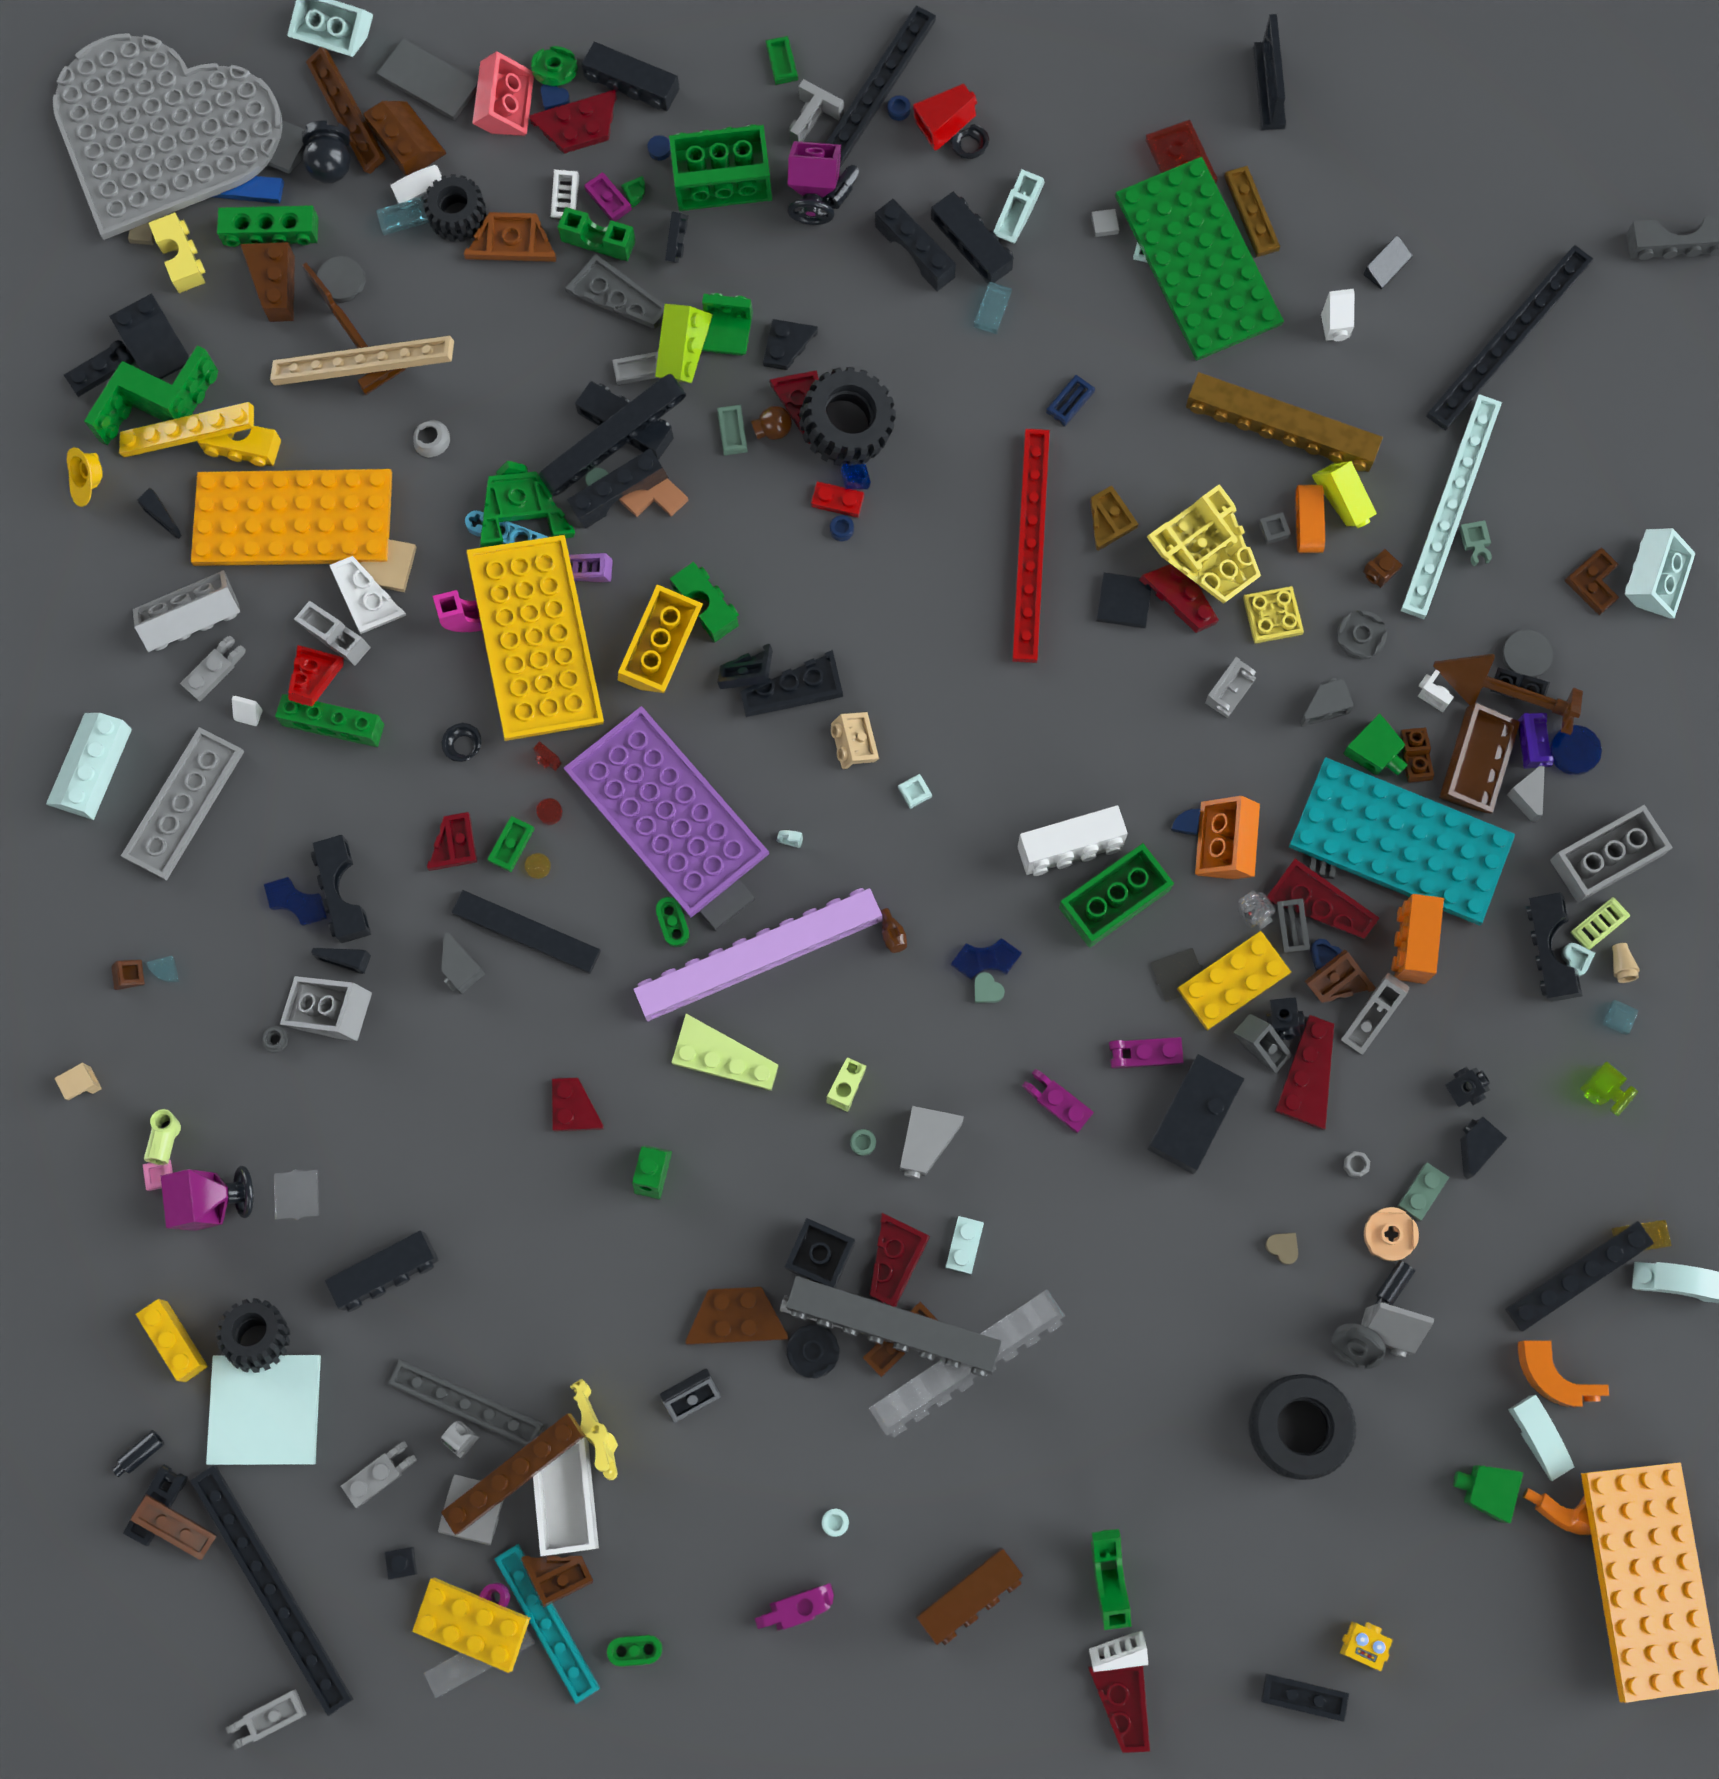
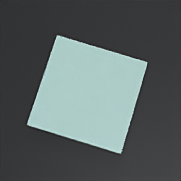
M213 1355L206 1465L316 1464L321 1355H280L278 1357L280 1362L277 1365L273 1362L270 1364V1369L265 1371L262 1367L259 1373H253L251 1368L248 1373L243 1372L240 1367L238 1369L235 1368L225 1355Z

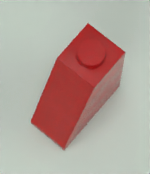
M961 84L913 104L915 122L934 151L940 149L976 116V96L973 91L967 89L965 84Z

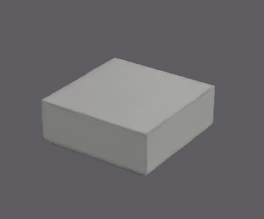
M1115 209L1092 212L1091 218L1095 237L1119 234Z

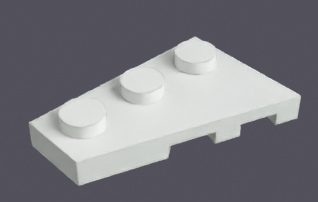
M353 556L330 565V569L360 634L406 616V613L375 582L373 577Z

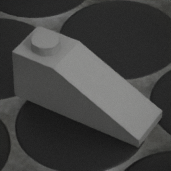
M1388 972L1341 1040L1363 1055L1407 995L1410 987Z

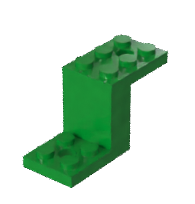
M198 345L172 385L122 361L84 422L99 442L108 446L110 441L117 436L122 422L129 417L132 406L162 421L193 415L197 405L204 400L208 387L217 379L218 369L206 349Z

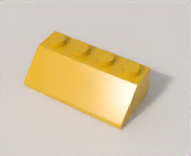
M657 584L618 671V681L639 690L665 693L703 603Z

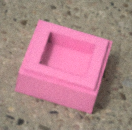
M171 1160L164 1166L153 1163L143 1164L147 1191L162 1188L161 1175L173 1173Z

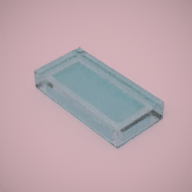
M989 282L975 319L974 327L997 334L1012 294L1011 288Z

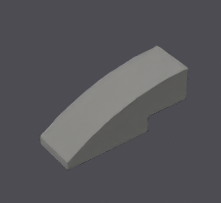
M311 601L294 618L305 630L354 666L371 648L361 636L348 629L340 620Z

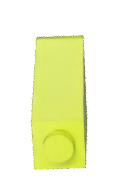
M1352 461L1332 463L1312 475L1317 485H1323L1324 495L1346 526L1363 527L1370 522L1369 518L1377 514Z

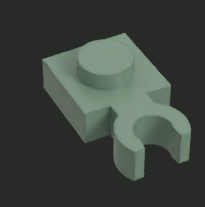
M1485 520L1462 524L1459 527L1465 551L1472 550L1473 552L1470 558L1472 565L1476 566L1478 564L1477 556L1479 555L1484 557L1486 564L1489 563L1492 555L1485 547L1490 546L1491 540Z

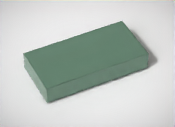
M741 405L717 408L724 456L748 452Z

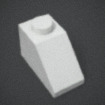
M1354 289L1329 292L1321 313L1326 341H1343L1350 338L1354 328Z

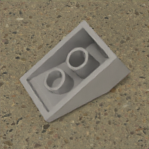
M295 976L280 1025L336 1039L358 1041L372 992L352 982Z
M1380 1302L1365 1308L1361 1325L1376 1332L1382 1338L1386 1348L1391 1349L1390 1354L1406 1358V1354H1414L1433 1325L1434 1318Z

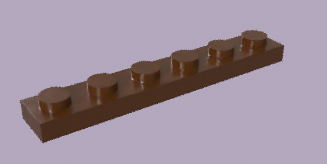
M320 47L306 63L336 120L348 128L350 132V146L364 172L371 174L386 158L326 48Z
M567 1413L441 1511L455 1535L462 1533L584 1438L586 1435L573 1415Z

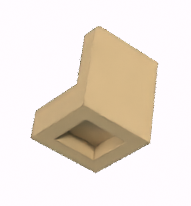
M84 1063L55 1077L66 1100H70L85 1091L94 1094L102 1089L92 1068Z

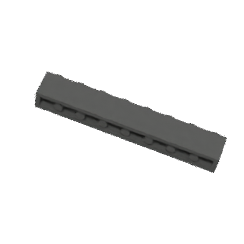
M798 1276L795 1278L786 1306L789 1311H792V1317L806 1320L808 1316L817 1319L816 1324L832 1328L833 1324L842 1327L841 1332L857 1337L858 1333L868 1335V1341L880 1345L883 1344V1341L894 1344V1349L905 1353L912 1349L918 1351L921 1358L934 1361L935 1357L945 1360L944 1364L952 1368L960 1369L961 1365L971 1368L970 1373L981 1377H986V1374H993L1002 1344L1001 1340Z

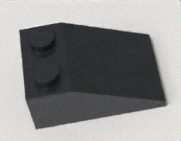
M152 293L109 316L142 371L163 379L182 369L189 359L188 353Z

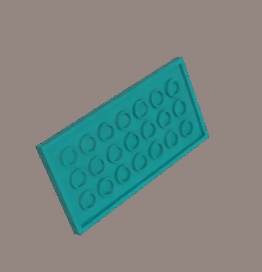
M1325 757L1289 848L1408 897L1412 894L1444 898L1443 911L1480 926L1485 918L1515 834Z

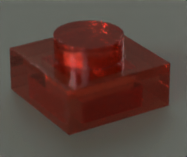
M540 741L533 748L537 756L535 760L547 769L549 766L556 771L562 764L559 757Z

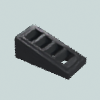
M148 488L137 499L139 505L150 517L176 539H179L182 535L154 490Z
M313 948L311 952L317 960L360 974L365 973L371 958L368 951L361 949Z

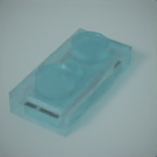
M422 197L376 210L383 234L387 235L429 223Z

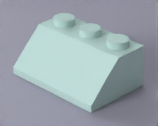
M296 0L287 36L353 57L368 37L373 14L335 0Z
M1673 528L1646 529L1643 540L1640 543L1636 561L1633 564L1629 583L1626 585L1625 596L1636 607L1667 618H1675L1695 556V552Z

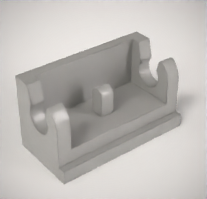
M1235 657L1209 693L1205 704L1228 718L1256 680L1254 676L1255 670L1240 661L1238 657Z

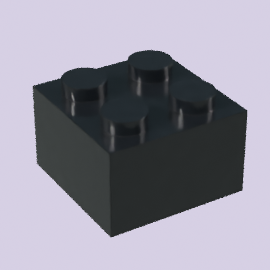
M806 1218L787 1260L785 1269L813 1282L836 1288L856 1243L855 1239Z

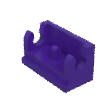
M1523 713L1518 719L1520 721L1518 730L1524 769L1553 766L1554 760L1550 753L1546 724L1547 713Z

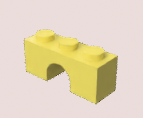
M172 213L149 222L155 241L162 253L178 251V254L173 259L164 262L178 293L205 284L202 274L206 273L201 260H196L194 254L198 253L193 240H188L186 236L190 234L185 220L180 221L176 213Z

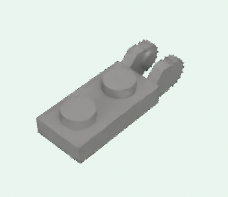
M231 636L223 639L218 644L217 649H214L180 683L199 702L217 686L245 654L246 649L240 645L229 654L227 659L223 656L235 642V639Z
M405 1441L398 1444L388 1453L382 1454L341 1485L355 1508H359L399 1478L403 1471L417 1461L414 1455L404 1459L398 1466L392 1461L395 1456L401 1454L408 1447Z
M295 1689L244 1715L243 1719L226 1727V1731L228 1734L234 1733L247 1725L250 1735L242 1737L232 1744L234 1750L252 1741L256 1742L307 1714Z

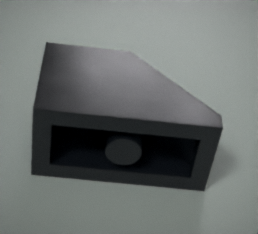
M1484 1117L1477 1121L1474 1119L1470 1120L1462 1129L1465 1132L1460 1139L1463 1176L1467 1180L1481 1169L1507 1139L1503 1133Z

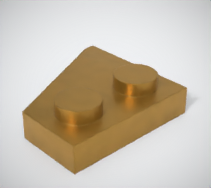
M1112 485L1091 497L1095 544L1098 551L1138 528V522Z

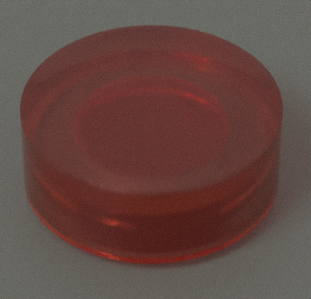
M544 799L537 806V816L544 824L553 825L562 818V807L555 799Z

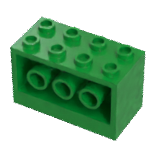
M751 124L746 127H726L721 130H702L695 133H677L676 135L669 136L679 211L772 201L764 125Z

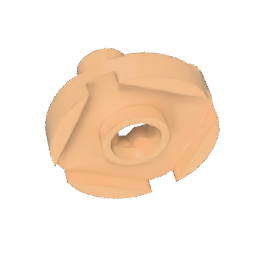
M1394 1207L1383 1208L1371 1215L1365 1224L1364 1240L1369 1252L1382 1260H1401L1411 1254L1418 1244L1419 1231L1417 1224L1402 1209ZM1388 1227H1393V1232H1398V1237H1395L1393 1242L1389 1241L1388 1237L1384 1235V1232L1388 1231Z

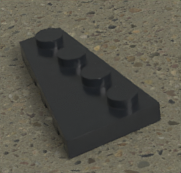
M833 650L826 652L825 656L816 660L813 658L804 662L803 666L794 670L788 669L782 672L781 676L772 680L768 678V683L753 685L740 691L746 717L843 697Z

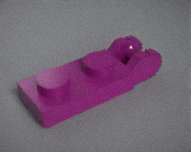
M1035 1069L1032 1075L1047 1088L1041 1094L1031 1083L1024 1082L1022 1085L1023 1089L1036 1098V1102L1078 1134L1094 1112L1054 1080L1051 1081L1046 1075Z

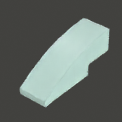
M1023 169L1021 170L993 231L997 237L1015 244L1043 188L1044 178Z
M1530 1395L1508 1409L1522 1431L1520 1434L1550 1481L1555 1480L1574 1468L1558 1431L1536 1395Z

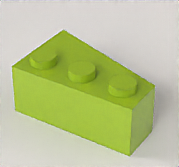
M664 305L655 377L661 379L668 374H673L678 382L692 383L713 314L692 306Z

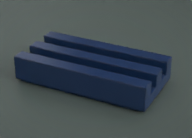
M1075 375L1050 404L1046 413L1048 415L1052 414L1055 420H1060L1061 424L1066 426L1092 396L1095 388L1078 375ZM1079 383L1080 386L1078 387V389L1072 394V396L1061 407V409L1057 411L1056 408L1058 407V405L1064 400V398L1075 387V385ZM1084 389H1087V391H1086V392L1083 394V396L1077 401V403L1071 408V410L1066 414V416H1064L1063 414H1064V413L1066 412V410L1072 405V403L1078 398V396L1083 392V390H1084Z

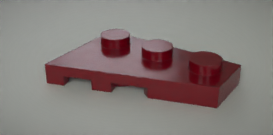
M1172 564L1146 573L1139 579L1145 586L1148 584L1157 592L1156 596L1161 601L1165 600L1174 608V613L1195 633L1214 626L1219 621L1198 584Z

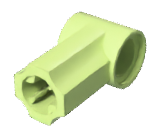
M161 1109L156 1111L150 1119L152 1130L144 1160L155 1165L164 1166L169 1163L174 1139L180 1133L181 1125L169 1110ZM170 1121L167 1127L161 1128L164 1122Z

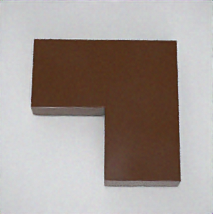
M1601 547L1565 579V582L1600 616L1619 598L1602 581L1619 564Z

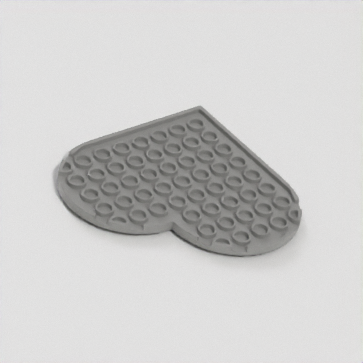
M125 33L107 36L94 41L75 54L76 58L68 67L64 66L57 79L58 87L56 94H53L55 118L103 240L246 183L259 174L271 161L281 138V111L273 92L261 78H257L249 70L235 65L227 67L211 63L187 69L184 61L173 48H169L161 40L151 36L143 35V37H138Z

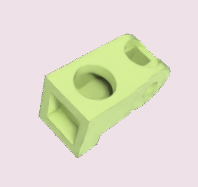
M847 1057L827 1095V1103L848 1112L867 1066Z

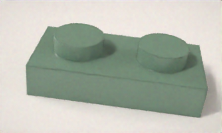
M1428 1162L1425 1163L1397 1207L1416 1220L1421 1221L1449 1177Z

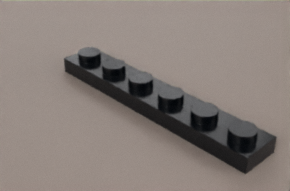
M1636 1221L1505 1310L1519 1330L1523 1332L1653 1245L1654 1242L1640 1222Z

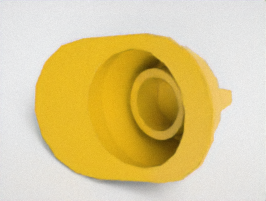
M73 447L67 453L70 493L75 504L84 507L90 501L92 489L99 485L103 472L96 453H83L79 448Z

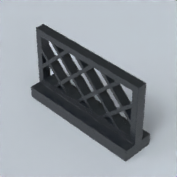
M1270 14L1263 42H1254L1253 52L1261 130H1280L1286 127L1285 88L1277 14Z

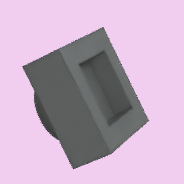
M1283 512L1261 518L1258 522L1266 545L1290 538L1291 536Z

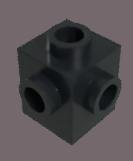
M1296 997L1270 1000L1271 1014H1266L1267 1023L1271 1024L1282 1040H1290L1295 1038V1036H1301L1300 1027L1305 1026L1303 1011H1298Z
M1465 1067L1453 1074L1456 1079L1445 1084L1458 1107L1469 1102L1474 1106L1486 1099L1484 1093L1490 1091L1488 1077L1482 1070L1478 1071L1477 1068L1469 1070L1468 1067ZM1468 1083L1472 1085V1090L1468 1088Z

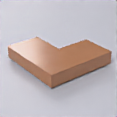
M668 478L649 490H637L619 499L636 517L654 501L672 517L689 501L688 497Z

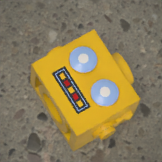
M1351 1622L1347 1634L1343 1636V1645L1340 1653L1381 1671L1384 1662L1389 1658L1388 1652L1393 1639L1380 1634L1382 1629L1371 1623L1366 1622L1364 1627L1358 1623Z

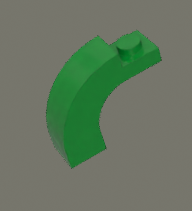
M1119 1529L1092 1532V1560L1104 1630L1131 1627V1609L1123 1573Z

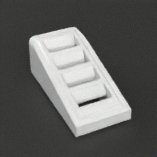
M554 169L551 218L561 219L563 212H557V207H568L576 210L579 186L578 171ZM560 181L572 182V186L560 185ZM559 190L571 191V194H561ZM558 198H559V199H571V202H570V203L558 202Z
M1143 1631L1134 1632L1089 1649L1093 1672L1148 1665L1147 1646ZM1105 1656V1659L1100 1660L1099 1657Z

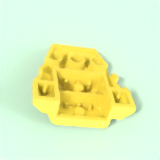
M1219 484L1168 523L1166 522L1153 531L1147 538L1163 559L1224 604L1261 575L1251 548L1246 547L1242 536L1245 533L1243 526H1238L1235 518L1236 507Z

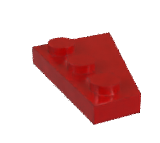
M297 645V654L294 660V670L291 676L288 698L290 701L302 705L313 706L344 666V657Z

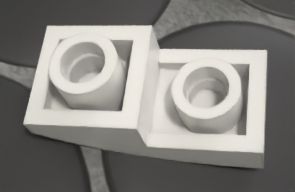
M433 165L416 171L390 186L399 206L405 208L427 194L428 186L433 187V181L442 180V175L438 166Z

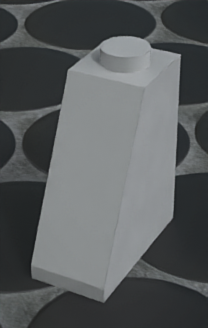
M912 1106L900 1165V1171L905 1172L904 1176L919 1179L920 1175L926 1176L962 1126L964 1116Z

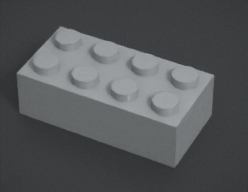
M1644 804L1559 851L1550 861L1576 902L1579 903L1662 857L1673 847Z

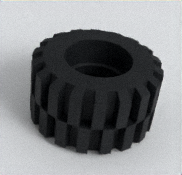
M451 174L449 178H446L445 175L441 177L442 180L433 181V187L428 186L426 190L427 194L424 195L423 206L436 235L439 234L440 238L444 240L448 237L451 242H455V239H459L462 242L465 241L464 238L469 237V239L473 238V233L481 228L480 225L483 226V221L487 217L486 205L478 185H475L472 179L467 180L466 176L463 175L458 178L456 174ZM454 203L466 204L465 208L460 212H444L448 206Z
M253 1298L252 1303L248 1299L242 1300V1305L240 1306L235 1303L231 1306L233 1308L231 1312L226 1310L223 1314L225 1320H219L217 1325L220 1330L216 1331V1337L219 1340L217 1342L218 1346L228 1361L235 1368L238 1369L240 1367L243 1372L247 1373L250 1368L253 1373H259L262 1367L265 1371L270 1369V1364L273 1362L277 1365L280 1362L278 1357L280 1355L285 1356L287 1352L285 1346L290 1345L288 1337L290 1329L279 1310L272 1306L270 1302L264 1300L262 1303L257 1298ZM257 1325L267 1327L266 1334L260 1342L252 1346L241 1345L242 1336L249 1328Z

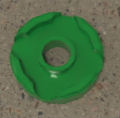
M551 46L550 49L545 51L543 48L537 51L531 60L532 75L544 85H564L570 82L578 71L575 55L564 47ZM552 64H558V65H559V66H557V67H550V65H552Z

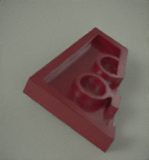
M817 370L769 379L771 387L799 430V422L801 420L799 416L800 409L812 383L815 380H819Z
M882 1213L877 1257L874 1264L870 1291L871 1297L896 1307L930 1238L929 1235Z
M1088 1666L1122 1753L1150 1752L1143 1666L1093 1672V1667Z

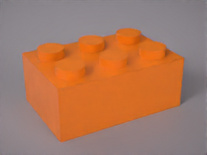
M1412 894L1407 901H1404L1402 907L1398 908L1397 922H1400V931L1396 932L1394 938V946L1398 947L1397 956L1393 957L1391 967L1397 979L1426 984L1437 973L1444 898Z

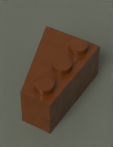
M289 243L240 244L262 308L269 321H294L295 256Z

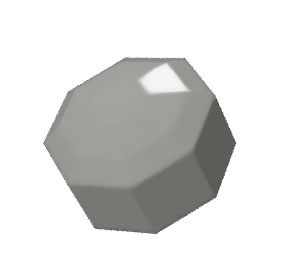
M1354 1151L1345 1157L1343 1168L1349 1176L1360 1178L1369 1172L1371 1161L1365 1153Z

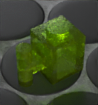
M1607 1061L1601 1064L1580 1088L1585 1092L1584 1096L1593 1104L1598 1103L1601 1106L1610 1099L1616 1102L1610 1109L1616 1116H1619L1638 1094V1091L1632 1086H1629L1625 1092L1620 1089L1627 1078Z

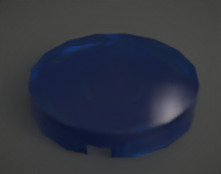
M1573 725L1571 735L1559 730L1551 740L1550 753L1553 756L1554 764L1564 773L1585 774L1591 771L1601 759V742L1597 735L1587 727Z

